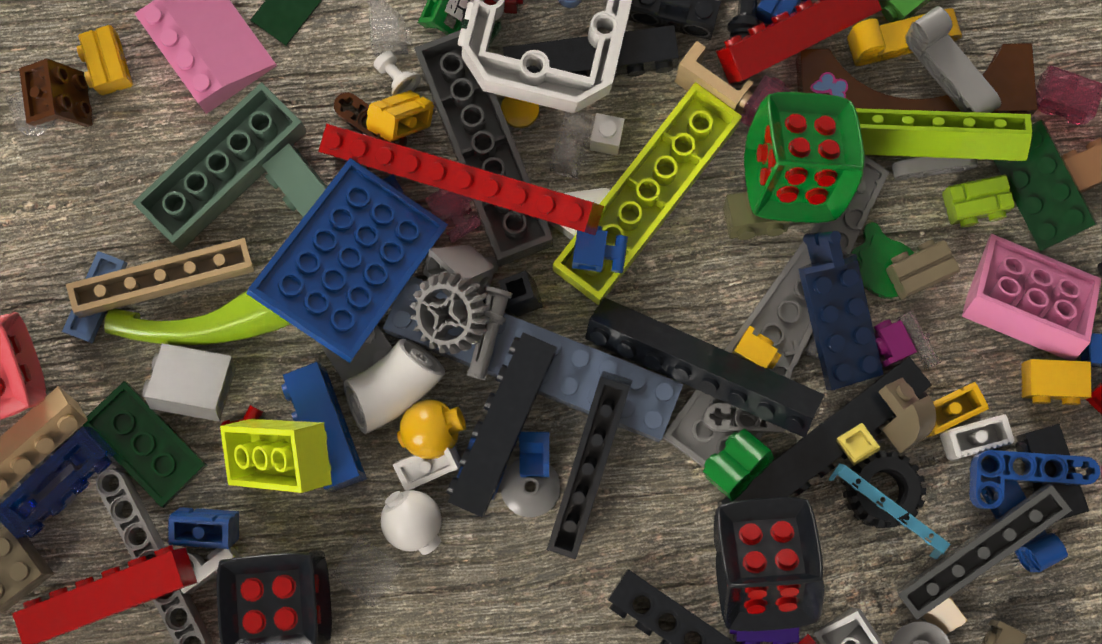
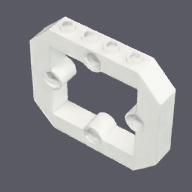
M474 0V3L468 2L465 19L469 20L467 29L461 28L458 46H462V59L483 91L574 114L610 93L632 0H608L605 11L598 12L593 16L588 31V40L596 48L589 77L549 67L548 57L539 50L527 51L520 60L487 52L495 21L504 12L505 0H494L496 2L494 5L485 4L483 2L485 0ZM604 27L608 29L610 33L603 34L599 32L597 28ZM536 66L541 71L537 73H532L527 69V67Z

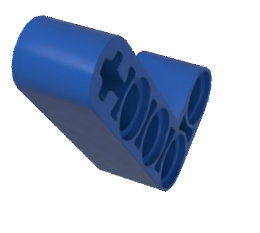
M987 450L974 455L971 460L969 496L972 504L977 508L993 509L1000 506L1004 500L1005 480L1076 486L1094 483L1099 478L1100 467L1094 459L1085 456ZM985 456L990 457L994 462V469L990 473L984 471L981 465L982 459ZM1015 459H1020L1025 464V471L1022 475H1018L1013 470ZM1047 461H1051L1056 467V473L1053 477H1049L1045 473L1044 466ZM1081 467V469H1086V475L1068 473V468ZM984 487H988L993 492V499L989 504L983 502L980 496L981 490Z
M990 457L982 460L983 470L987 473L992 472L994 469L993 460ZM1005 480V496L1002 504L997 508L990 509L995 519L1026 499L1017 481ZM984 487L981 490V494L986 503L989 504L993 499V492L988 487ZM1045 530L1014 551L1023 567L1029 572H1041L1068 557L1067 550L1059 537L1054 533H1046Z

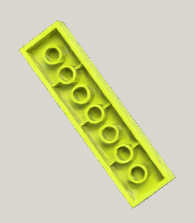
M695 82L599 204L604 206L598 226H601L603 231H608L606 245L615 246L616 235L628 237L623 273L612 272L613 260L607 259L603 261L602 272L572 268L576 235L552 264L553 272L599 305L739 126L742 116Z

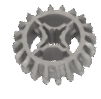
M448 271L441 272L439 275H431L428 281L422 282L419 285L421 290L415 291L413 294L417 302L411 303L409 307L416 310V314L411 315L409 319L417 320L418 325L415 326L413 331H422L423 334L420 341L430 340L429 349L439 347L440 353L450 351L451 354H457L461 350L467 351L471 349L472 344L475 345L481 341L479 335H484L488 331L483 324L489 323L491 319L485 316L484 312L490 310L491 307L483 305L482 300L487 295L484 293L478 294L477 291L480 288V284L475 283L470 286L471 277L464 276L461 278V273L453 272L451 275ZM442 289L453 291L452 295L447 297V299L436 297ZM455 326L456 328H464V331L460 336H453L448 334L449 329Z

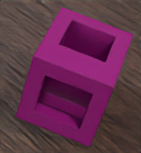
M888 319L874 326L879 354L881 356L884 355L886 359L881 363L883 368L917 352L901 320L892 323Z

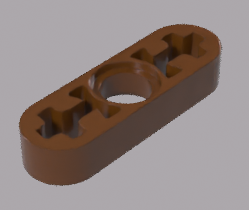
M349 92L338 95L334 101V110L337 116L361 134L377 138L378 135L366 130L362 125L364 119L368 116L369 105ZM352 101L354 110L359 113L356 121H354L356 116L350 110L343 112L341 106L343 103L349 104ZM379 136V138H377V139H381V140L387 141V140H385L384 138H382V137H380V136ZM405 136L399 139L398 145L406 147L407 137Z

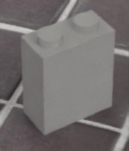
M162 343L159 353H155L152 359L151 367L153 372L150 380L147 379L143 386V397H145L149 408L220 422L236 370L232 356Z

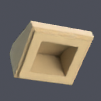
M951 597L923 616L926 622L938 626L945 634L950 633L967 622V619Z

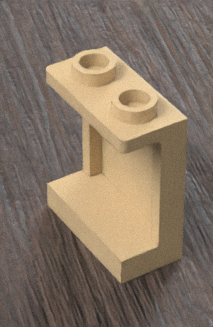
M696 41L679 63L675 83L688 91L696 82L742 115L749 106V101L754 94L751 92L754 82L748 79L739 91L701 65L706 47Z

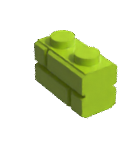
M1005 174L948 186L942 192L949 223L951 225L960 224L961 228L974 226L979 223L978 219L987 217L989 222L1002 220L1007 217L1006 213L1010 212L1015 206L1007 175Z

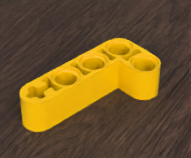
M953 8L944 9L952 20V28L948 34L955 42L962 38L959 23ZM923 15L879 25L878 19H867L854 25L847 36L854 65L864 66L912 54L913 52L908 47L905 36L911 24Z

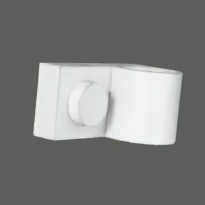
M455 446L452 449L447 447L444 451L445 455L436 459H422L412 454L396 461L393 467L404 490H411L458 469L461 458Z
M217 548L207 555L209 559L207 562L199 554L188 553L189 559L194 564L193 571L198 583L180 590L183 594L192 593L217 575L220 560L240 557L235 548Z

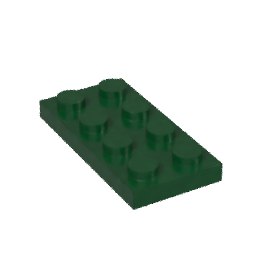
M1043 120L1032 124V139L1027 161L994 160L1000 174L1007 175L1012 197L1040 251H1044L1097 225L1089 206Z
M123 381L87 416L88 421L83 424L87 431L162 508H165L208 466L154 409L149 408L147 402L126 381Z

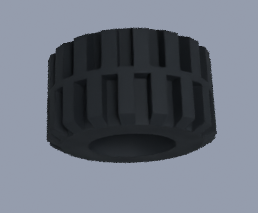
M879 451L855 466L850 467L851 470L867 482H870L872 476L878 472H885L895 479L899 488L898 499L895 503L908 512L897 518L904 524L906 522L903 519L909 520V514L916 517L918 514L917 509L923 507L925 501L921 500L922 495H926V488H922L921 482H924L925 479L923 475H918L919 467L916 464L911 465L909 463L910 458L907 456H899V453L894 451ZM857 479L856 483L860 484L861 480ZM844 480L843 485L846 486V491L843 492V497L847 498L848 504L846 506L848 510H853L855 513L853 516L857 520L864 521L863 524L875 526L876 528H891L902 525L893 516L880 509L869 498L852 488Z

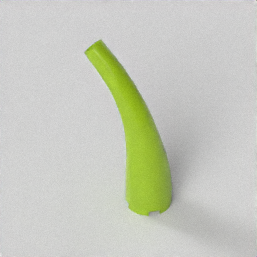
M247 291L209 314L181 320L141 319L140 313L112 309L106 315L104 330L105 333L147 343L211 345L252 338L292 324L247 295Z

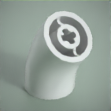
M400 339L377 363L360 374L345 380L343 383L349 409L359 429L364 434H367L401 416L408 408L423 399L445 375V369L426 349L410 340Z

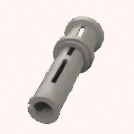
M488 286L485 290L488 293L485 305H489L491 308L485 311L484 315L488 316L491 320L489 323L483 324L488 331L484 335H479L481 341L475 344L471 364L467 372V376L486 380L499 326L503 325L506 321L504 317L508 299L512 298L513 295L511 292Z

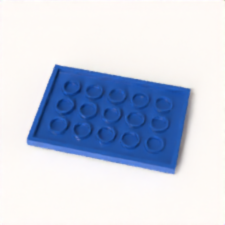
M349 158L254 280L246 294L351 363L428 255L429 249L433 248L448 224Z

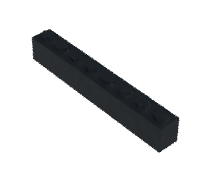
M605 297L589 319L585 336L586 340L804 438L814 421L825 395Z
M910 357L906 358L809 432L805 438L800 439L774 459L734 501L789 497L792 493L799 496L812 486L809 483L810 479L817 474L822 478L835 468L832 462L840 456L844 460L848 458L837 443L839 436L863 423L874 438L881 432L880 425L887 420L891 422L897 417L879 394V391L885 385L903 377L907 384L913 388L920 400L928 396L925 390L931 387L932 384ZM726 496L724 499L718 502V505L721 506L723 504L734 501H731Z

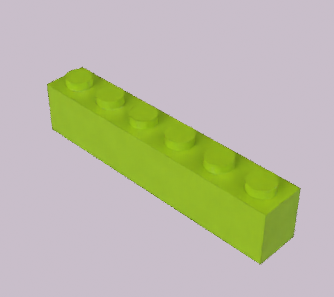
M855 108L861 128L864 155L1027 161L1032 139L1031 114Z

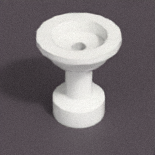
M385 51L376 58L374 67L381 74L387 72L393 79L391 95H397L409 90L414 91L420 83V75L415 72H401L395 65L397 62L395 55L391 51Z

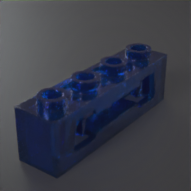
M82 427L0 504V522L16 539L28 536L29 538L34 537L45 527L43 522L50 515L52 517L58 515L67 506L65 501L73 493L76 496L88 487L90 483L87 480L94 473L100 474L111 465L112 461L110 458L116 452L92 427ZM73 462L76 466H83L79 470H73L39 503L34 498L27 500L32 494L38 495L70 463Z

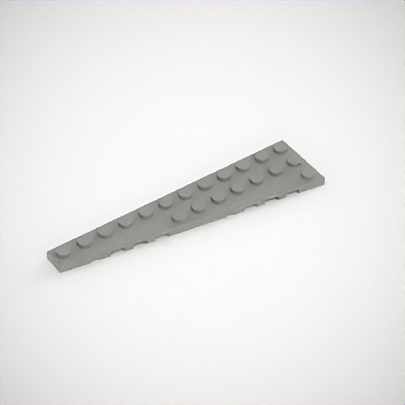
M865 155L861 183L845 212L837 220L816 223L810 233L839 231L841 233L840 245L843 256L849 255L889 171ZM804 241L725 349V351L733 353L747 328L752 326L755 328L752 334L755 336L762 334L774 342L773 346L781 354V357L771 371L789 379L813 332L798 270L803 266L811 264L808 247ZM696 389L664 433L663 439L705 468L706 460L712 454H718L724 450L726 440L734 432L712 431L705 425L703 416L706 409L714 403L726 402ZM715 409V413L709 415L710 419L715 420V425H720L722 420H731L730 426L735 427L733 421L735 409H730L731 415H721L719 409ZM743 410L739 415V420L744 426L750 427L755 424L756 416ZM762 419L760 427H765L764 422L766 420ZM750 432L758 440L763 435V433Z

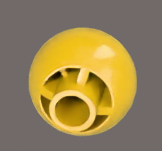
M421 400L413 404L403 414L400 421V431H397V438L401 447L406 448L411 454L422 459H436L445 455L444 451L447 447L450 449L454 448L458 441L459 432L466 430L465 418L459 407L449 409L445 403L438 400Z

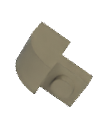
M903 377L885 385L879 391V394L897 416L882 430L900 454L916 446L933 431L936 423V410L929 395L919 400L913 388L907 384Z

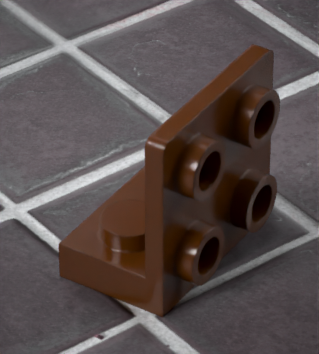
M44 59L19 68L26 124L37 126L58 118L84 127L93 125L88 85L83 71L50 59Z

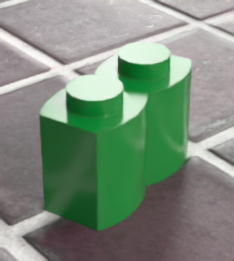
M745 428L739 433H732L725 442L726 447L718 454H712L704 464L703 473L706 479L731 501L738 498L774 459L772 451Z

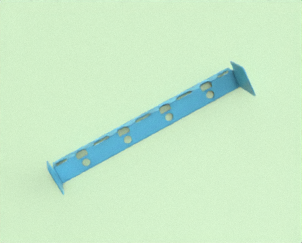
M839 464L828 480L833 481L838 475L851 485L852 488L869 498L880 509L893 516L904 527L917 534L924 542L934 548L929 555L930 557L937 560L941 554L945 555L944 553L950 546V543L911 514H909V520L903 519L907 523L905 525L897 519L908 513L905 509L846 465ZM857 479L861 480L860 484L856 483ZM881 497H885L884 502L880 501ZM930 533H933V538H929Z

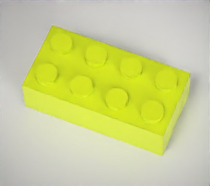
M247 419L220 426L228 485L304 493L332 484L324 422Z

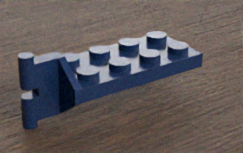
M839 231L805 234L803 241L808 247L811 264L798 269L826 390L831 391L884 375L857 255L849 254L843 256L840 245L841 233Z

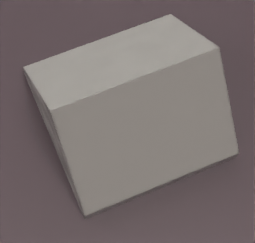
M851 607L814 632L820 644H883L860 608Z

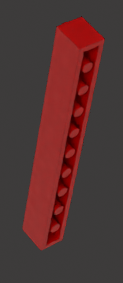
M327 123L318 152L347 161L351 158L367 167L592 235H596L604 206Z

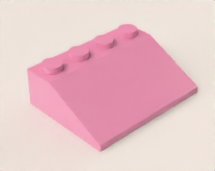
M154 0L134 13L206 114L277 66L230 0Z
M991 234L968 291L962 317L1068 361H1075L1091 341L1101 278Z

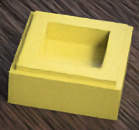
M863 423L837 438V443L854 466L880 450V446Z

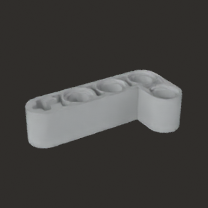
M936 6L911 24L905 36L908 47L961 112L992 113L1001 106L999 95L949 36L948 33L952 28V20L942 7Z

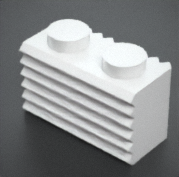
M1006 414L940 433L946 457L950 461L1007 446L1014 442V436Z

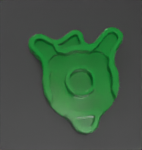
M868 223L863 230L864 243L854 248L851 254L857 255L864 289L884 299L899 297L894 284H892L886 272V268L893 264L891 261L893 257L906 251L910 256L914 252L903 243L888 238L883 234L877 223Z

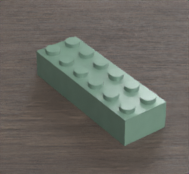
M261 82L132 203L173 245L182 251L266 172L262 166L266 161L288 143L293 146L307 133V130L302 121Z

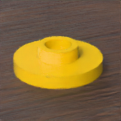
M506 96L502 101L501 110L508 125L514 128L529 127L538 118V104Z

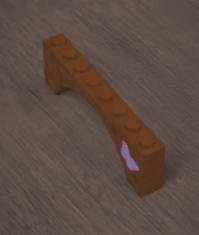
M1032 43L1003 44L994 54L990 65L982 74L1001 100V106L992 113L1031 114L1032 116L1037 111ZM829 48L804 49L798 53L796 58L798 92L843 97L850 100L855 108L961 112L948 95L928 99H906L873 90L851 76L836 60Z

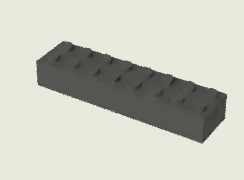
M460 31L414 47L419 65L457 161L531 184L496 95L482 90L462 59V46H458ZM473 199L499 267L553 247V237L545 220Z

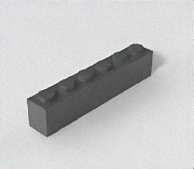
M1045 484L897 590L898 596L918 620L1072 511L1051 484Z

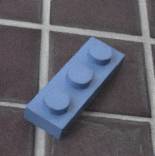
M97 251L85 279L126 269L128 263ZM71 310L62 332L93 344L107 311L79 318Z

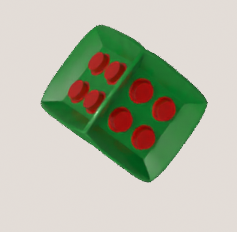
M777 92L768 94L762 100L749 128L744 153L747 193L754 215L777 221L822 223L837 220L845 212L861 183L865 161L858 114L850 100L834 95L803 92Z

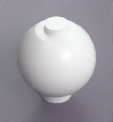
M407 490L403 492L396 491L385 500L386 505L381 514V529L391 545L403 551L412 552L419 550L422 555L429 554L439 546L441 538L437 534L442 523L441 512L436 502L430 496L420 491Z

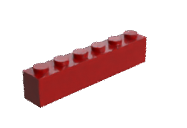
M807 0L794 6L796 12L790 15L788 11L772 17L773 23L768 26L761 23L748 29L749 35L743 38L739 34L724 41L725 47L717 50L716 53L729 84L743 81L881 11L882 8L879 0H818L814 3L811 0Z
M172 545L154 551L156 557L147 560L146 556L127 562L129 568L120 570V567L117 566L101 572L102 578L94 581L93 577H89L75 582L76 588L68 591L67 587L52 591L48 593L50 599L45 601L38 597L22 603L24 609L12 613L22 644L43 643L198 583L186 547L174 550Z

